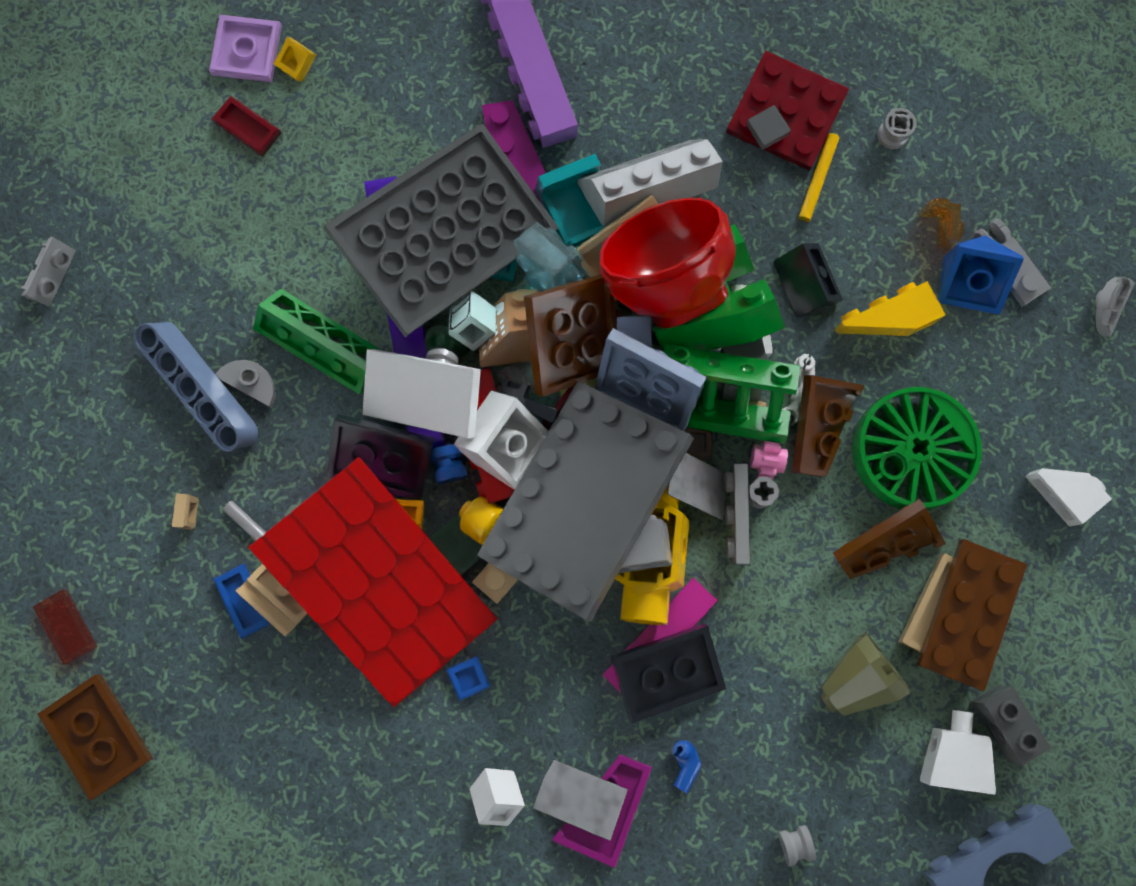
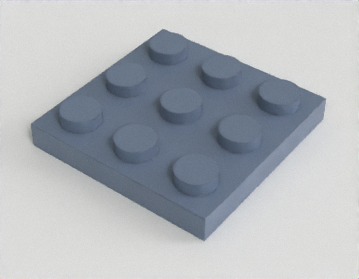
M613 328L606 339L595 389L684 431L707 377L700 374L695 368L685 366L669 358L661 350L652 349L637 341L632 335L622 333Z

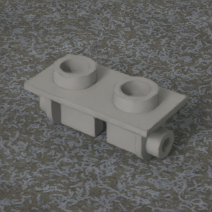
M54 237L48 238L46 243L42 242V249L35 262L37 267L35 270H31L25 285L21 287L24 290L21 296L37 301L47 307H50L76 252L75 249Z

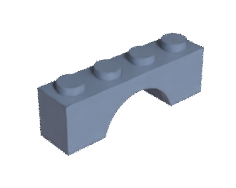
M1031 803L1019 808L1016 811L1017 817L1009 822L999 821L992 824L987 829L989 834L979 840L971 838L958 846L960 851L949 858L947 855L934 859L929 864L930 869L923 874L930 886H984V878L988 868L996 859L1005 854L1025 853L1031 859L1045 865L1073 848V845L1052 810L1039 804Z

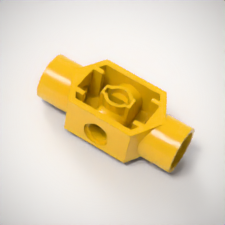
M669 484L651 515H655L657 519L661 518L667 524L673 565L617 574L615 579L624 585L620 620L648 625H667L670 592L684 587L689 520L678 510L679 499L668 495Z

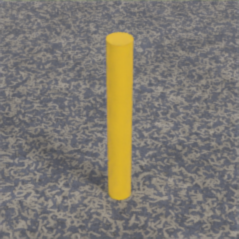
M829 133L824 143L798 219L805 222L811 221L840 138L837 134Z

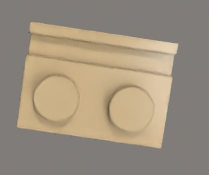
M263 564L236 590L245 601L285 637L308 615Z

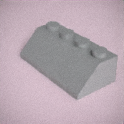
M708 139L688 140L578 178L577 184L603 228H605L650 194L654 196L658 204L669 200L690 198L718 188L723 161Z

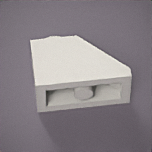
M1042 468L1025 476L1069 527L1085 523L1112 499L1105 492L1104 484L1089 473Z

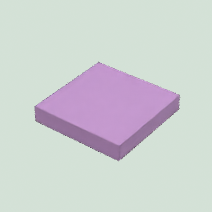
M219 14L209 68L210 74L213 76L272 82L275 69L273 63L277 58L282 29L281 23L279 21Z

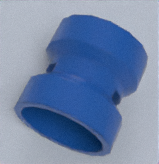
M454 444L435 448L431 452V462L436 465L437 469L434 474L437 484H447L468 477L467 468L461 462L463 453Z

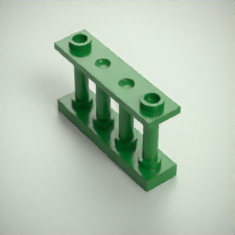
M665 344L663 352L669 358L685 366H691L707 377L703 385L702 396H699L687 427L786 444L791 411L782 410L785 393L794 395L797 393L800 365ZM717 382L738 385L735 402L715 399ZM751 388L771 391L769 407L748 404Z

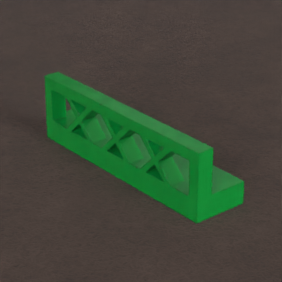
M279 289L258 305L253 330L360 395L364 391L366 361L357 356V353L367 354V350L381 349L283 289ZM282 302L292 308V310H282L276 305ZM302 320L313 321L319 327L308 326ZM330 337H339L345 343H336Z

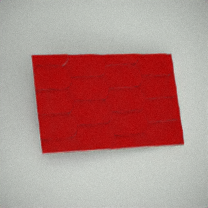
M360 457L355 459L248 547L282 587L292 595L307 614L324 630L354 666L364 674L393 707H396L498 620Z

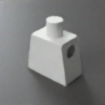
M952 710L951 730L933 728L920 776L921 782L930 786L996 794L992 741L989 736L972 733L974 713Z

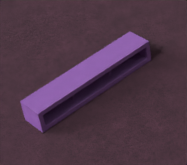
M481 0L482 4L488 3L490 12H487V17L492 31L498 30L501 39L497 40L502 58L508 57L511 66L507 67L510 80L513 85L518 84L521 93L518 94L523 113L529 112L532 121L528 122V126L533 140L539 139L543 149L577 137V121L531 1Z

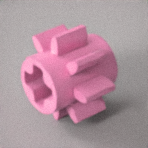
M763 441L761 445H753L750 468L757 469V478L764 476L773 480L776 473H784L788 450L781 449L780 443Z

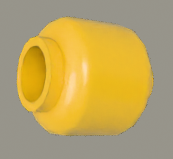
M478 497L473 501H467L459 512L461 531L480 545H483L504 508L497 503L488 504L485 497Z

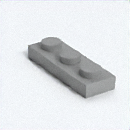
M733 464L730 467V472H725L724 476L725 492H730L731 505L725 506L726 525H731V538H726V557L732 558V565L750 564L748 464Z

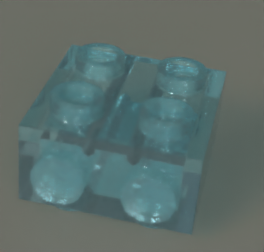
M536 222L513 241V245L518 253L515 259L521 268L526 271L527 275L524 278L532 289L544 291L590 277L582 267L583 257L573 245L567 247L552 228L547 230L540 223Z

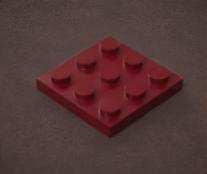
M765 50L727 127L726 133L761 149L746 123L748 119L775 105L791 132L789 136L764 150L810 171L850 88Z

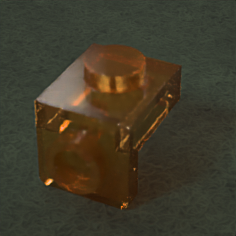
M944 198L928 201L921 209L920 217L938 219L937 249L950 250L962 239L964 233V222L960 221L961 204L950 203V200Z

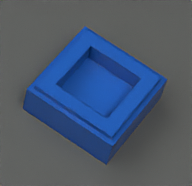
M478 656L446 670L459 701L491 687Z

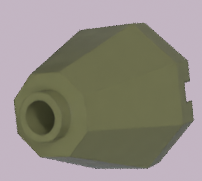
M864 632L854 639L823 682L822 689L825 693L821 695V698L832 713L838 710L844 716L898 701L908 695L910 690L891 662L882 654L878 645L867 632Z

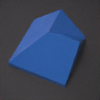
M986 235L958 243L944 256L937 300L942 304L1000 315L1024 258L1022 255Z

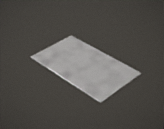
M686 453L669 482L668 495L723 520L726 498L724 488L725 473Z
M554 760L543 779L533 808L611 840L628 789Z

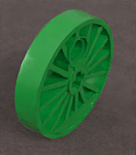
M909 387L891 392L868 407L861 416L854 431L852 452L860 479L868 490L882 502L897 509H902L916 501L920 476L926 502L923 504L927 510H932L956 499L971 485L980 467L982 444L974 419L956 399L936 389ZM909 396L919 397L916 420ZM899 398L905 422L891 405L890 400ZM929 404L935 412L926 425ZM880 407L896 429L874 416ZM941 419L945 425H943L941 428L932 433L938 421ZM870 424L892 439L866 435L868 425ZM948 430L954 436L952 438L934 441L936 438H938ZM959 443L965 452L939 447ZM865 444L888 447L890 449L883 453L866 456ZM918 444L921 449L918 450L917 454H914L912 448ZM944 458L967 461L966 471L961 470ZM885 460H889L895 465V475H890L885 471ZM870 462H873L872 471L868 465ZM940 468L960 480L956 488L952 486ZM907 473H909L905 500L896 496L895 493ZM931 476L946 494L944 498L938 501ZM880 482H881V483H884V484H890V483H891V485L889 486V488H888V490H887L885 487H883V486L880 484Z

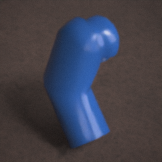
M681 740L673 746V754L681 768L673 785L689 793L701 769V761L695 746L690 741Z

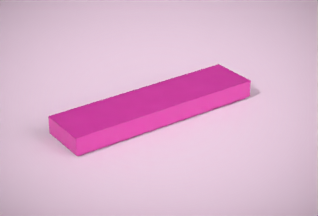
M691 578L669 602L668 624L648 625L625 651L694 627L718 600L696 579ZM612 664L602 675L621 693Z

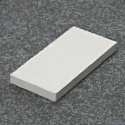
M376 349L367 350L362 415L464 438L475 437L481 369Z

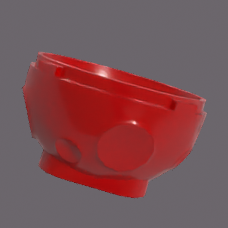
M690 197L663 202L647 208L626 220L612 232L603 243L600 251V272L610 290V294L638 315L650 316L657 327L665 329L679 326L717 308L728 296L725 282L733 268L736 251L728 216L712 201Z

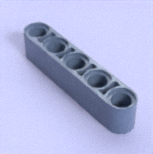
M168 321L144 323L136 328L134 340L138 349L217 447L229 452L249 447L256 443L259 433L254 421L173 323Z

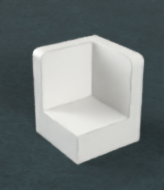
M485 768L470 787L479 824L508 826L525 806L515 773L511 770Z

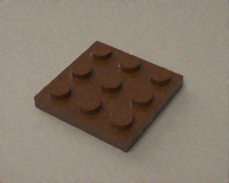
M601 274L524 296L535 394L544 397L573 387L578 381L584 383L596 379L606 339L613 328L617 330L614 296L610 294V290Z

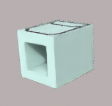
M472 290L450 308L449 335L472 351L476 350L496 333V308Z

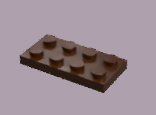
M959 540L916 665L985 692L1027 564L968 540Z

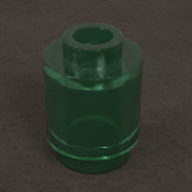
M435 325L426 334L425 345L427 351L438 348L446 349L456 354L458 358H462L471 350L449 335V326Z

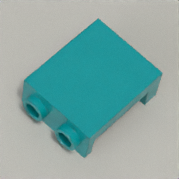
M596 154L540 175L537 179L535 191L544 208L559 227L556 233L567 255L571 254L573 250L603 229L598 217L577 184L578 178L598 172L601 164Z

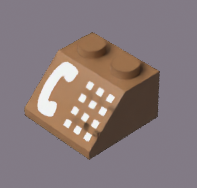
M520 289L515 292L504 293L493 305L496 308V333L479 346L481 367L531 361L524 296L537 293V289Z

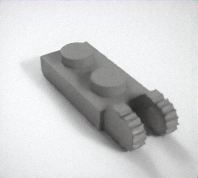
M997 218L989 224L992 233L1002 245L1022 255L1024 258L1010 290L1020 306L1023 307L1048 291L1051 287L1016 239L1011 237L1009 228L1003 221ZM982 228L973 234L974 239L985 235L993 239Z

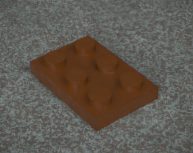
M95 674L37 714L90 801L98 798L154 759L101 674Z

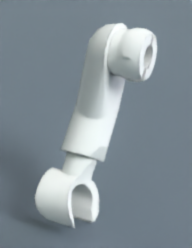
M809 354L801 355L794 362V365L801 366L796 395L792 394L790 397L789 406L782 409L791 411L794 417L791 426L799 420L804 375L815 376V360L813 356L809 358Z

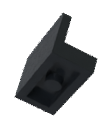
M803 243L774 260V266L796 317H803L819 307L832 306L843 301L819 243Z

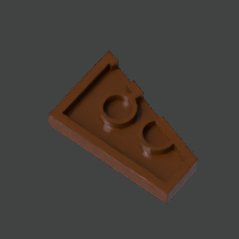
M804 375L792 466L793 473L827 477L841 443L839 436L845 422H850L854 412L851 410L855 397L861 395L865 385L814 375Z
M918 499L885 521L873 526L869 531L856 539L846 543L843 547L833 552L848 577L852 579L887 566L892 558L903 554L910 558L918 555V549L933 544L937 548L946 545L928 510Z

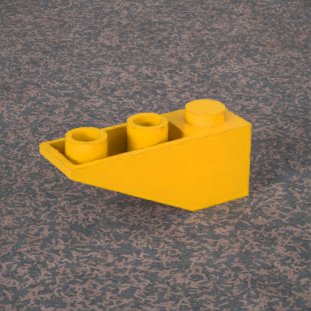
M928 281L918 286L912 282L897 290L898 295L891 299H888L885 295L869 303L870 308L861 313L858 309L846 313L840 317L842 322L835 328V331L839 334L910 336L937 323L946 314Z

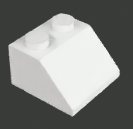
M491 391L477 410L475 437H458L454 445L474 464L512 489H516L549 431L517 398Z

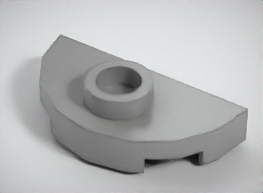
M1113 277L1106 283L1103 290L1098 292L1095 300L1097 308L1096 328L1100 335L1107 337L1112 335L1135 284L1130 278Z
M249 360L232 361L222 366L215 374L224 383L272 408L276 398L274 382L270 373L258 363Z

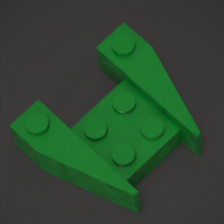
M735 224L731 225L736 246L734 265L725 282L728 296L717 308L679 326L667 329L654 327V333L663 351L665 344L708 351L754 342L785 328L776 299L765 279L749 284L731 293L727 282L754 271L745 242Z

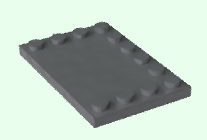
M483 123L324 226L325 232L405 338L542 242L559 228Z
M578 381L477 556L581 618L591 622L694 438L670 424Z

